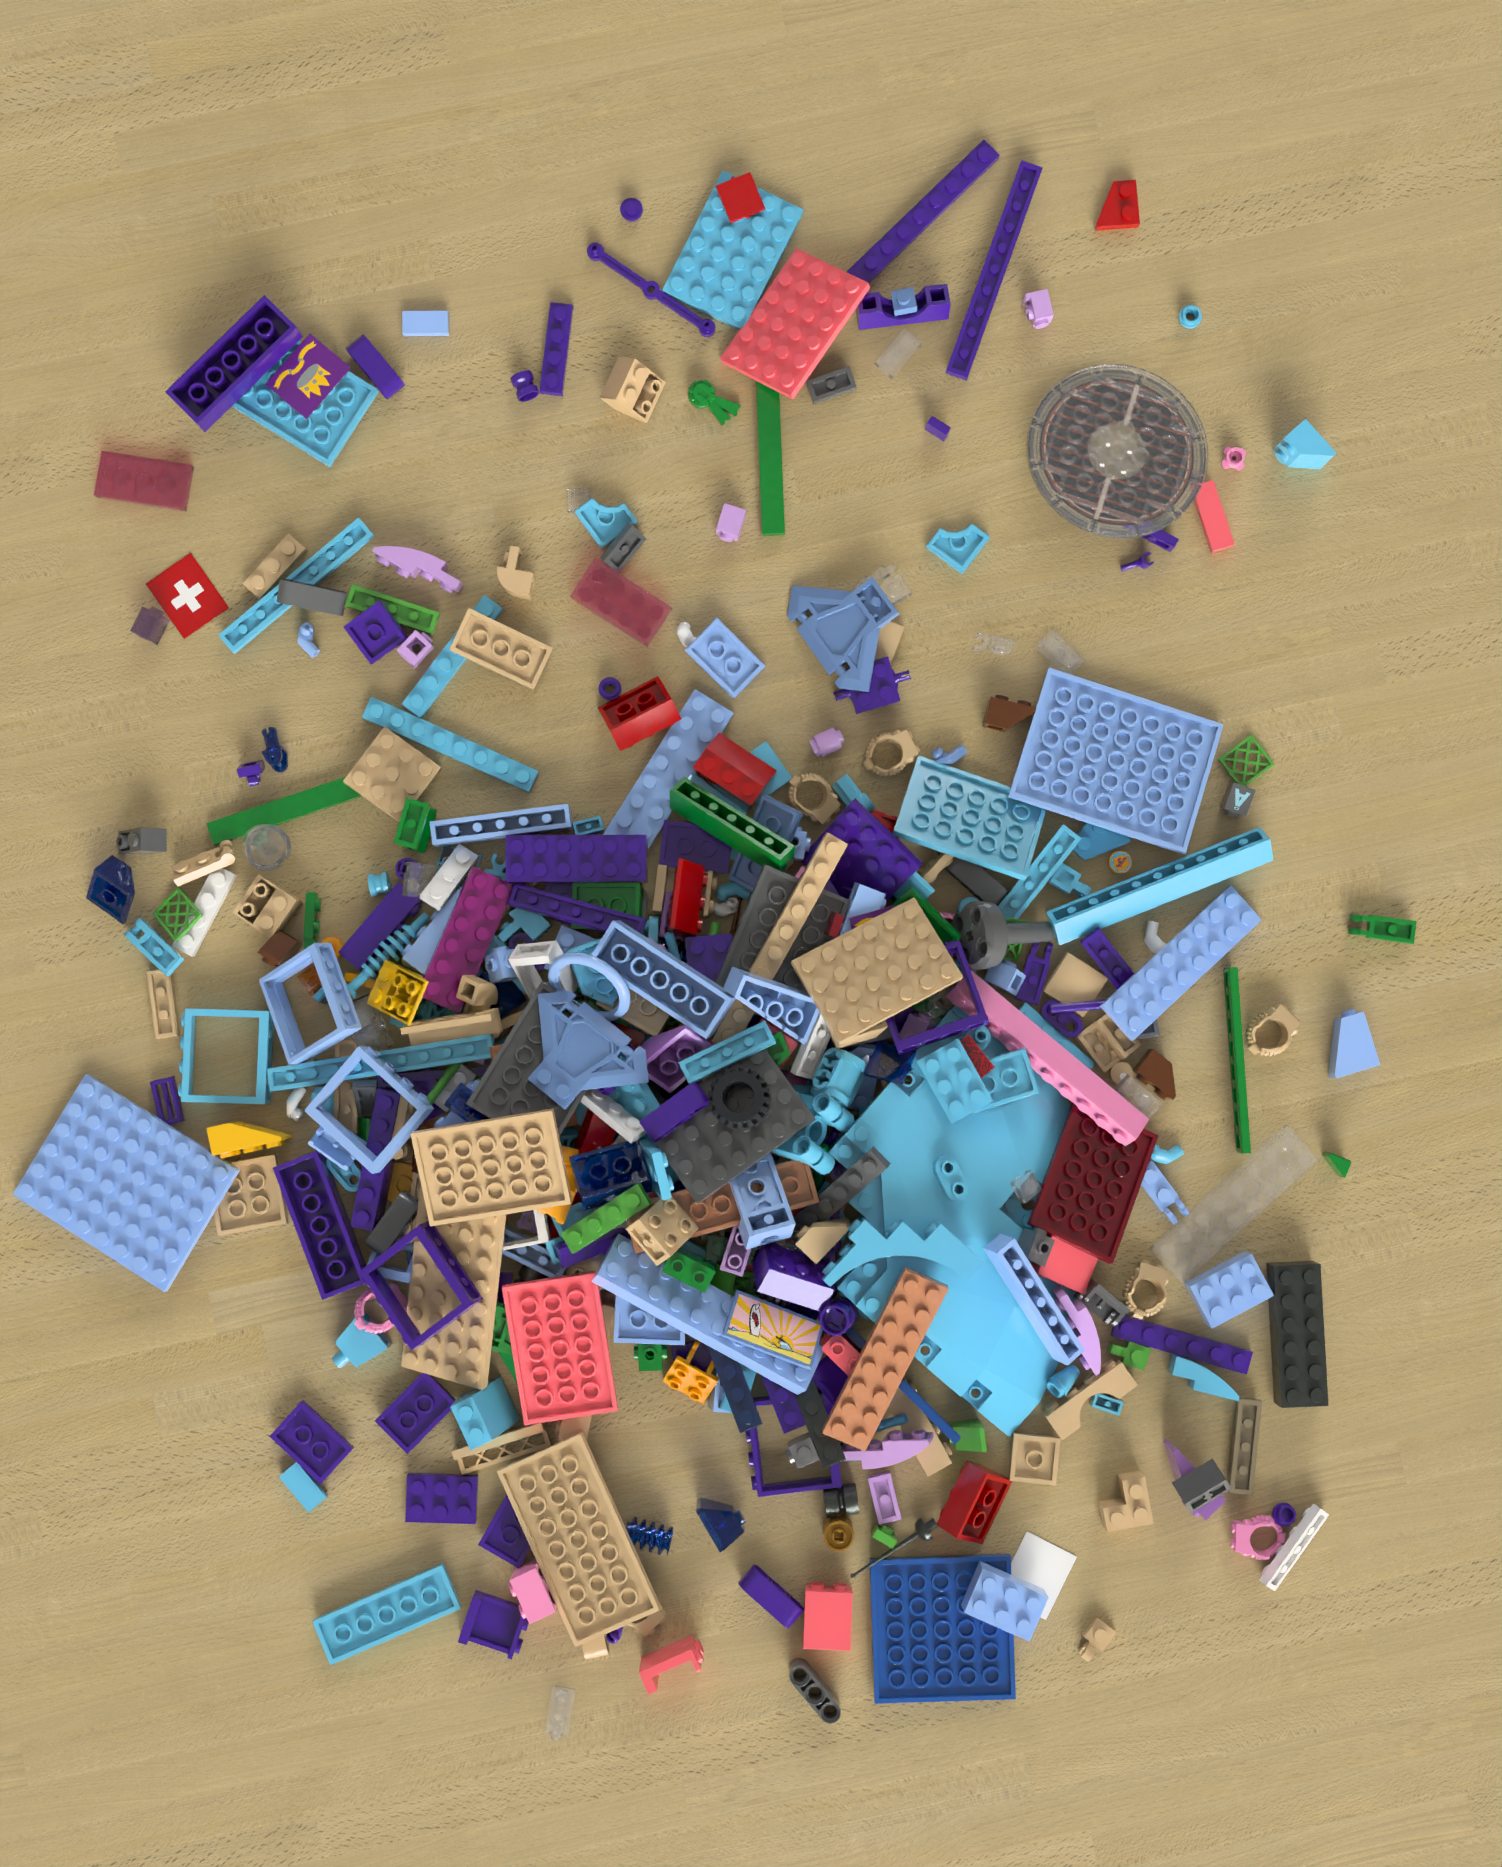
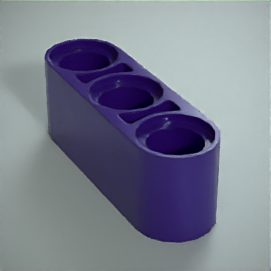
M364 334L345 348L387 400L405 386L400 377Z
M696 1081L692 1082L643 1118L640 1125L653 1143H656L709 1104L710 1100Z
M755 1564L738 1582L739 1586L751 1598L788 1629L804 1611L803 1606Z

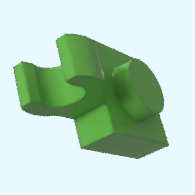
M1127 1341L1125 1346L1109 1342L1107 1351L1111 1354L1122 1356L1121 1362L1124 1365L1144 1371L1151 1348Z

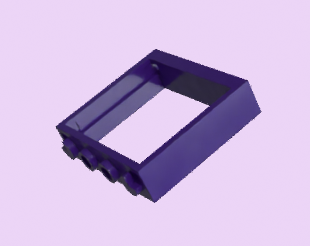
M946 941L943 944L950 956L956 955L977 1014L902 1040L893 1016L886 1019L898 1055L988 1025V1017L960 941L948 943Z
M429 1221L419 1224L359 1271L363 1276L365 1284L370 1287L376 1296L378 1304L384 1308L390 1322L397 1328L404 1343L409 1346L411 1351L426 1343L483 1300V1297L436 1227L430 1226ZM417 1237L462 1303L422 1334H420L377 1269Z
M818 1390L823 1405L829 1416L832 1410V1404L825 1397V1395L820 1390ZM769 1396L753 1398L756 1406L773 1405ZM757 1427L746 1431L747 1443H752V1452L748 1453L749 1465L755 1469V1476H751L752 1489L757 1490L758 1497L842 1487L839 1463L830 1466L831 1476L764 1484Z

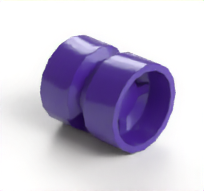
M837 1298L821 1312L820 1325L829 1335H842L856 1323L859 1311L848 1298Z

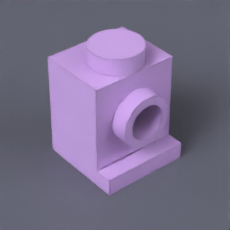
M1048 289L1026 293L1022 304L1026 306L1027 319L1031 320L1032 326L1036 329L1048 326L1054 316Z
M415 630L397 649V652L416 669L419 663L434 649L433 645H431L433 640L426 633L422 632L419 634ZM414 646H421V651L415 653L413 651Z

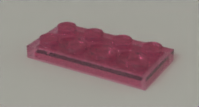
M101 451L94 496L109 500L187 511L194 467L190 464Z
M596 558L570 595L571 599L646 647L649 646L672 610L671 606Z

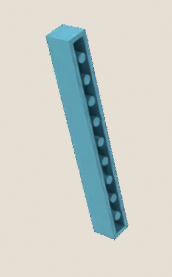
M1258 827L1049 910L1046 914L1048 922L1053 927V936L1058 944L1062 945L1090 934L1098 927L1102 929L1273 861L1270 838Z

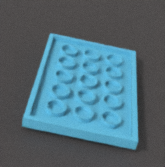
M722 171L715 186L731 180V177L736 178V176ZM714 186L662 292L740 330L749 320L754 308L759 303L804 214V209L757 187L765 210L751 215L749 219L744 218L730 224Z
M298 341L232 407L321 463L331 467L379 391L348 371L306 420L265 385L302 343Z
M918 755L892 834L907 841L1025 881L1046 809L1009 798V786Z

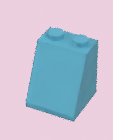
M501 1376L489 1381L487 1388L484 1390L475 1388L458 1396L451 1405L452 1412L470 1450L493 1440L520 1420V1416Z

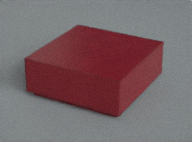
M832 911L824 934L835 938L838 937L844 915Z

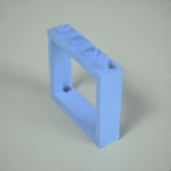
M313 943L259 979L288 1064L306 1063L362 1028L331 943ZM314 962L337 1029L305 1048L282 982Z
M358 1046L304 1111L370 1173L374 1174L382 1171L411 1137V1133L416 1131L434 1108L429 1104L430 1101L426 1099L427 1096L422 1093L418 1094L413 1089L414 1085L407 1078H401L395 1073L397 1069L387 1061L383 1062L378 1057L380 1054L377 1050H373L370 1046ZM361 1059L417 1109L378 1157L322 1106Z

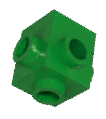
M638 1343V1346H634V1361L638 1360L639 1372L663 1370V1359H667V1345ZM647 1351H653L654 1354L650 1355Z

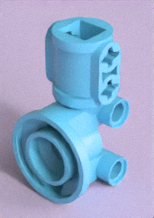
M837 1048L827 1050L813 1077L812 1096L796 1092L816 1120L772 1152L778 1156L808 1164L823 1175L832 1171L835 1160L819 1145L825 1138L827 1125L835 1127L840 1132L848 1131L853 1125L854 1117L845 1108L854 1101L864 1078L863 1071L866 1063L845 1050Z

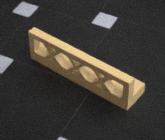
M498 1008L412 1021L410 1026L405 1024L400 1028L402 1035H409L411 1046L494 1034L503 1031Z
M543 1422L529 1425L523 1424L507 1429L493 1440L473 1450H470L468 1444L464 1443L455 1446L451 1452L453 1459L458 1460L463 1475L550 1447L552 1444L546 1424ZM542 1432L545 1442L536 1445L528 1441L530 1436ZM516 1440L523 1442L519 1451L514 1452L506 1448L510 1442ZM494 1447L501 1449L497 1458L491 1459L484 1455L485 1450ZM503 1451H505L506 1453H508V1454H506V1455L501 1456L502 1453H503ZM473 1454L479 1457L475 1465L465 1466L463 1457Z

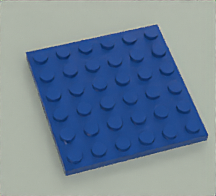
M1010 1554L886 1557L870 1567L875 1704L1016 1699L1014 1635L964 1613L961 1606L979 1561L1011 1574ZM869 1558L870 1562H872L876 1558Z

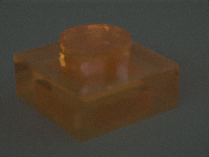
M315 965L297 976L310 996H313L322 987Z

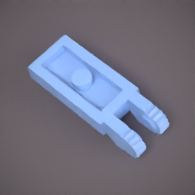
M1150 1160L1141 1186L1159 1211H1162L1168 1220L1175 1225L1178 1222L1177 1218L1167 1207L1174 1202L1179 1212L1184 1216H1187L1189 1211L1179 1200L1180 1197L1155 1163Z

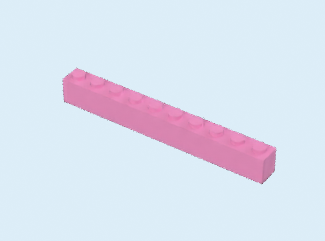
M971 971L988 1017V1025H985V1027L990 1031L991 1036L1005 1045L1006 1049L1010 1052L1025 1048L1031 1068L1041 1075L1044 1081L1053 1085L1062 1096L1072 1101L1080 1111L1090 1116L1099 1127L1108 1131L1117 1142L1127 1146L1135 1141L1148 1123L1149 1118ZM963 976L960 981L954 984L946 997L951 1000L953 1005L962 1009L969 1016L977 1014Z

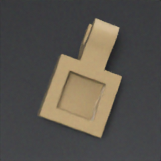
M1095 1616L1082 1634L1087 1641L1082 1645L1078 1653L1089 1662L1094 1656L1096 1648L1103 1652L1117 1632Z

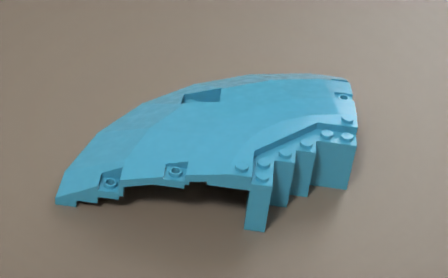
M953 1005L934 1028L969 1017V1015ZM962 1033L918 1048L877 1098L858 1117L850 1129L845 1133L838 1134L839 1136L836 1138V1141L830 1145L828 1153L848 1169L874 1146L891 1163L887 1169L848 1201L861 1213L857 1218L859 1221L864 1217L885 1237L888 1234L886 1229L894 1221L898 1223L902 1220L922 1239L925 1236L923 1234L924 1230L932 1222L936 1224L939 1221L982 1260L984 1264L967 1281L954 1270L936 1261L917 1256L897 1255L878 1258L861 1264L844 1274L835 1284L837 1289L874 1323H876L904 1266L947 1284L949 1289L914 1357L1010 1437L1041 1401L1049 1378L1053 1376L1059 1361L1051 1357L983 1248L1000 1233L1015 1238L1018 1243L1023 1228L1033 1231L1034 1228L1027 1225L1033 1207L1030 1210H1024L1021 1206V1201L1025 1197H1031L1035 1203L1070 1106L1066 1097L1062 1096L1053 1085L1044 1081L1041 1075L1032 1069L1040 1093L969 1114L951 1124L919 1067L917 1060L957 1038L960 1039L965 1034ZM978 1033V1034H977L978 1039L982 1040V1039H983L982 1034H981V1033ZM991 1036L990 1043L982 1052L990 1059L999 1056L1004 1051L1008 1053L1010 1051L999 1040ZM906 1075H910L912 1078L910 1084H905L903 1081ZM951 1156L958 1162L969 1185V1194L964 1200L951 1201L945 1196L933 1171V1164L938 1157ZM948 1163L944 1166V1170L946 1172L950 1171V1165ZM957 1185L955 1187V1192L959 1194L961 1188L959 1185ZM1039 1276L1054 1300L1056 1296L1052 1289L1059 1284ZM1060 1285L1071 1302L1076 1300L1073 1297L1076 1293L1075 1291ZM1063 1310L1061 1313H1062V1315H1063L1064 1318H1065V1317L1067 1316V1314H1066V1312ZM923 1346L929 1347L927 1354L921 1353L920 1350ZM979 1389L980 1392L978 1396L974 1397L971 1395V1391Z

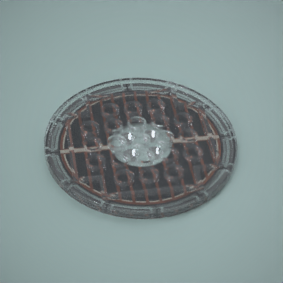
M1102 364L1086 367L1067 375L1057 382L1041 399L1028 429L1027 459L1037 489L1051 508L1061 517L1078 528L1096 535L1111 538H1135L1164 529L1188 510L1198 496L1206 477L1208 444L1197 412L1176 387L1158 375L1138 367L1123 364Z

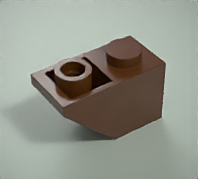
M995 695V697H991L988 700L982 727L1006 732L1032 716L1036 711V707H1032L1031 703L1018 700L1016 703L1008 701L1009 698L1006 696Z
M278 930L260 948L258 954L263 956L262 961L268 965L279 967L294 957L303 943L286 932Z
M1148 1049L1133 1068V1072L1137 1074L1135 1078L1145 1086L1149 1083L1154 1087L1155 1090L1153 1092L1161 1099L1165 1100L1168 1098L1174 1100L1176 1091L1172 1063L1156 1050Z

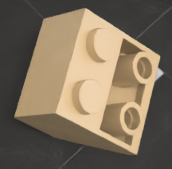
M618 357L600 399L615 410L647 423L666 382L637 359Z
M258 874L232 913L271 938L278 930L284 931L303 901Z

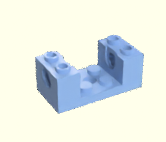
M769 1153L729 1182L741 1216L738 1229L746 1250L790 1238L795 1227V1221L772 1155ZM753 1183H759L763 1186L764 1190L760 1193H755L751 1190L750 1186Z

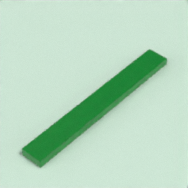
M756 381L762 536L785 535L779 392Z
M343 777L209 822L207 827L213 845L217 846L223 840L232 841L363 796L343 783V780L346 778Z
M1238 967L1223 969L1235 1142L1238 1153L1248 1154L1251 1153Z

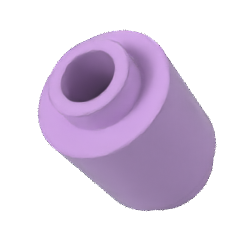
M833 727L814 735L813 739L809 740L816 757H824L842 749L841 744L845 742L840 730L835 731Z

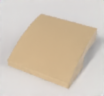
M1066 952L1042 991L1061 1003L1094 1001L1108 978L1077 957ZM1075 1011V1013L1084 1017L1087 1011Z
M1106 1013L1083 1029L1078 1036L1073 1037L1085 1054L1095 1062L1094 1066L1100 1074L1107 1072L1116 1063L1125 1059L1141 1046L1137 1039L1130 1041Z

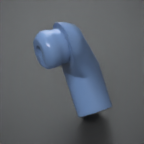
M960 744L952 751L944 753L942 748H936L932 751L931 755L934 757L933 760L938 763L953 764L966 755L967 750Z

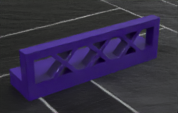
M626 1228L612 1229L574 1254L571 1253L565 1241L554 1245L561 1267L564 1269L605 1253L612 1240L618 1234L631 1240L630 1234Z

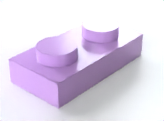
M890 1471L868 1476V1483L879 1525L901 1520Z

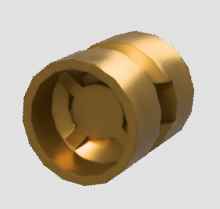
M841 1513L840 1516L824 1520L822 1528L827 1547L837 1552L847 1550L854 1540V1531L850 1519Z

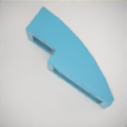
M1171 1353L1167 1371L1172 1375L1189 1379L1188 1386L1192 1390L1239 1401V1395L1214 1372L1189 1358Z

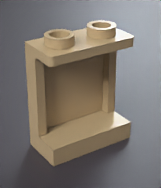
M658 864L653 901L654 912L662 913L666 891H673L674 867ZM710 870L704 871V873L708 874L707 886L702 887L701 896H705L704 910H699V917L709 918L710 913H714L715 908L712 890H717L718 877H715L714 871Z

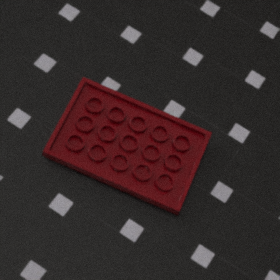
M1072 1102L1027 1225L1047 1231L1048 1235L1054 1236L1060 1241L1101 1261L1113 1264L1158 1135L1143 1129L1135 1141L1124 1146L1122 1143L1117 1142L1108 1131L1099 1127L1090 1116L1080 1111Z

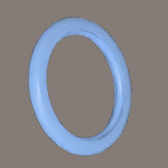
M581 952L565 953L552 961L548 971V981L552 989L557 992L564 991L560 984L559 974L565 965L581 964L589 966L605 975L612 982L619 995V1003L615 1009L595 1011L609 1022L623 1017L629 1010L631 999L628 986L622 976L605 961Z

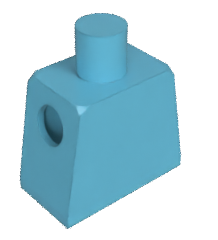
M364 1311V1315L362 1316L363 1320L367 1324L369 1322L374 1323L373 1320ZM355 1318L335 1341L340 1351L332 1357V1360L339 1368H342L349 1361L355 1367H358L385 1351L392 1343L383 1333L373 1334V1332L364 1331L365 1329L359 1330L354 1324Z

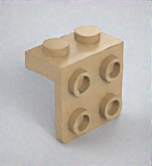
M898 838L923 863L916 872L928 884L933 883L937 879L938 873L953 861L954 856Z

